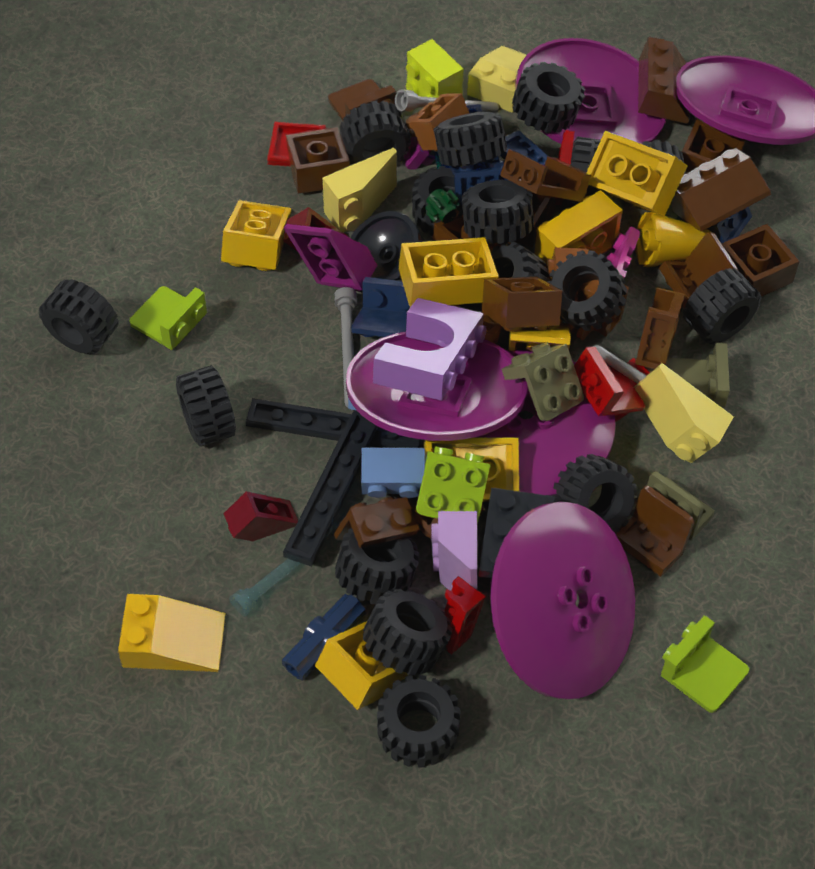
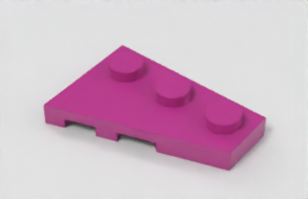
M632 226L624 235L620 233L612 245L615 251L614 253L611 252L607 257L623 278L626 276L627 272L625 269L630 264V256L636 247L640 231Z

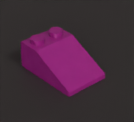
M286 224L284 227L313 278L321 285L363 290V280L365 277H371L377 267L367 246L333 229Z

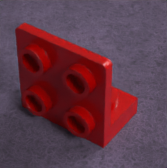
M586 347L574 367L583 393L597 415L606 416L643 411L646 405L628 377L607 365L596 347Z

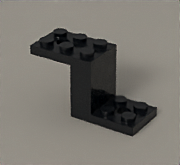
M491 488L479 577L492 578L500 547L515 523L532 509L544 504L554 503L555 496Z

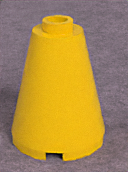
M645 212L637 226V229H642L641 237L638 238L635 247L639 264H644L643 267H654L662 265L664 261H686L704 235L708 232L711 233V231L705 229L700 232L689 223L668 216L664 217L657 213Z

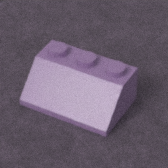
M438 511V524H432L433 571H439L440 583L449 590H452V582L458 576L477 590V511Z

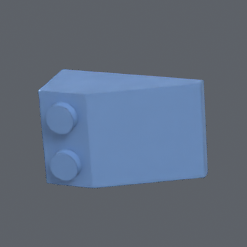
M362 448V494H368V496L374 498L385 497L387 494H399L404 498L418 496L425 468V448Z

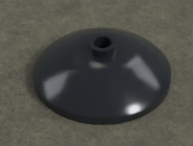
M385 211L371 216L359 225L351 236V239L368 247L377 264L371 278L396 281L401 279L399 272L401 243L421 242L417 225L407 215L397 211Z

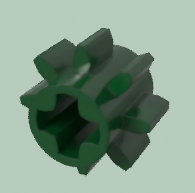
M442 189L435 190L426 200L428 204L425 207L427 210L426 214L434 223L438 220L444 224L449 223L459 213L457 208L460 206L458 203L459 198L452 190H449L447 193Z

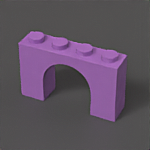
M417 298L407 311L406 337L434 343L444 348L420 351L385 342L374 357L373 383L442 401L447 391L454 388L458 374H463L467 360L474 357L478 343L484 341L486 335V326L483 325L484 313Z

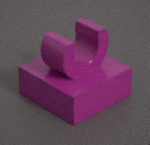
M412 137L410 139L411 146L408 147L409 152L407 155H404L406 168L413 170L417 169L421 163L425 166L432 164L435 160L434 156L429 155L432 150H422L417 137Z

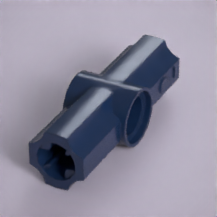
M344 594L323 617H315L306 627L303 638L282 659V665L287 671L303 681L316 668L315 664L327 640L353 628L366 614L365 608L361 605L360 601L351 594Z

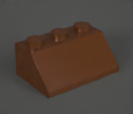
M648 37L639 57L638 113L688 124L689 110L681 103L676 91L677 74L686 64V61L673 42Z
M734 148L684 174L671 201V206L675 214L702 232L771 195V191L752 159Z

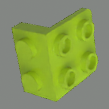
M162 286L129 319L130 325L170 350H173L207 314L205 294L195 287L184 297L170 288Z
M435 446L434 452L427 451L416 506L418 514L438 518V511H477L478 523L490 464L483 463L484 456L466 453L465 458L452 456V449Z
M704 615L697 624L691 622L681 636L684 639L678 645L673 643L665 651L662 657L665 663L661 676L705 710L714 713L748 675L749 667L710 638L715 622Z

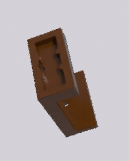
M511 149L508 150L500 174L503 178L535 194L581 202L584 199L591 178L590 174L557 158L547 156L545 165H542Z
M657 287L653 305L649 307L635 364L653 369L661 363L666 365L685 294Z

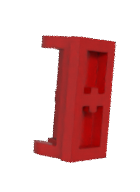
M459 576L453 580L452 590L446 589L445 597L448 601L444 611L446 612L445 616L451 621L450 627L452 628L451 638L446 645L447 651L450 654L454 653L471 637L486 597Z

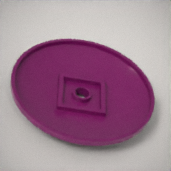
M563 38L537 46L522 60L516 75L515 90L524 69L534 63L540 64V62H546L547 64L552 62L557 63L558 66H564L568 71H573L576 74V78H580L582 81L581 86H584L585 96L575 122L567 129L575 131L574 140L577 136L601 140L604 132L607 131L642 144L645 141H648V143L653 142L660 134L666 120L665 118L638 113L639 61L626 52L594 40ZM564 129L558 133L554 131L545 133L544 130H540L546 136L561 144L563 133L565 132Z
M719 55L694 59L686 63L677 74L676 91L679 100L694 116L711 127L741 139L765 144H798L815 138V89L804 80L784 69L754 59Z
M406 331L383 337L364 347L352 359L346 373L348 398L354 408L364 418L392 433L422 440H463L495 431L517 416L527 396V382L525 378L505 380L502 373V368L512 364L511 359L513 356L500 346L485 339L482 343H478L474 357L467 360L463 374H458L454 388L447 391L442 401L373 383L374 357L385 342L420 351L444 348L434 343L406 337Z
M528 349L506 350L513 357L524 353H533ZM527 385L526 400L520 412H531L534 415L532 418L523 419L517 414L516 417L503 427L485 435L474 437L518 438L519 492L552 496L556 494V490L553 489L554 483H558L560 480L558 474L560 471L565 472L567 470L566 464L570 461L576 463V457L581 455L587 457V454L608 458L615 436V415L598 416L584 394V400L549 421H541Z
M549 503L527 512L511 528L496 558L491 584L493 624L499 645L507 662L528 687L554 699H578L588 696L603 687L616 673L631 641L635 619V589L625 551L615 533L600 516L588 508L575 503ZM577 594H578V597H579V604H578V606H576V604H575L576 599H577Z

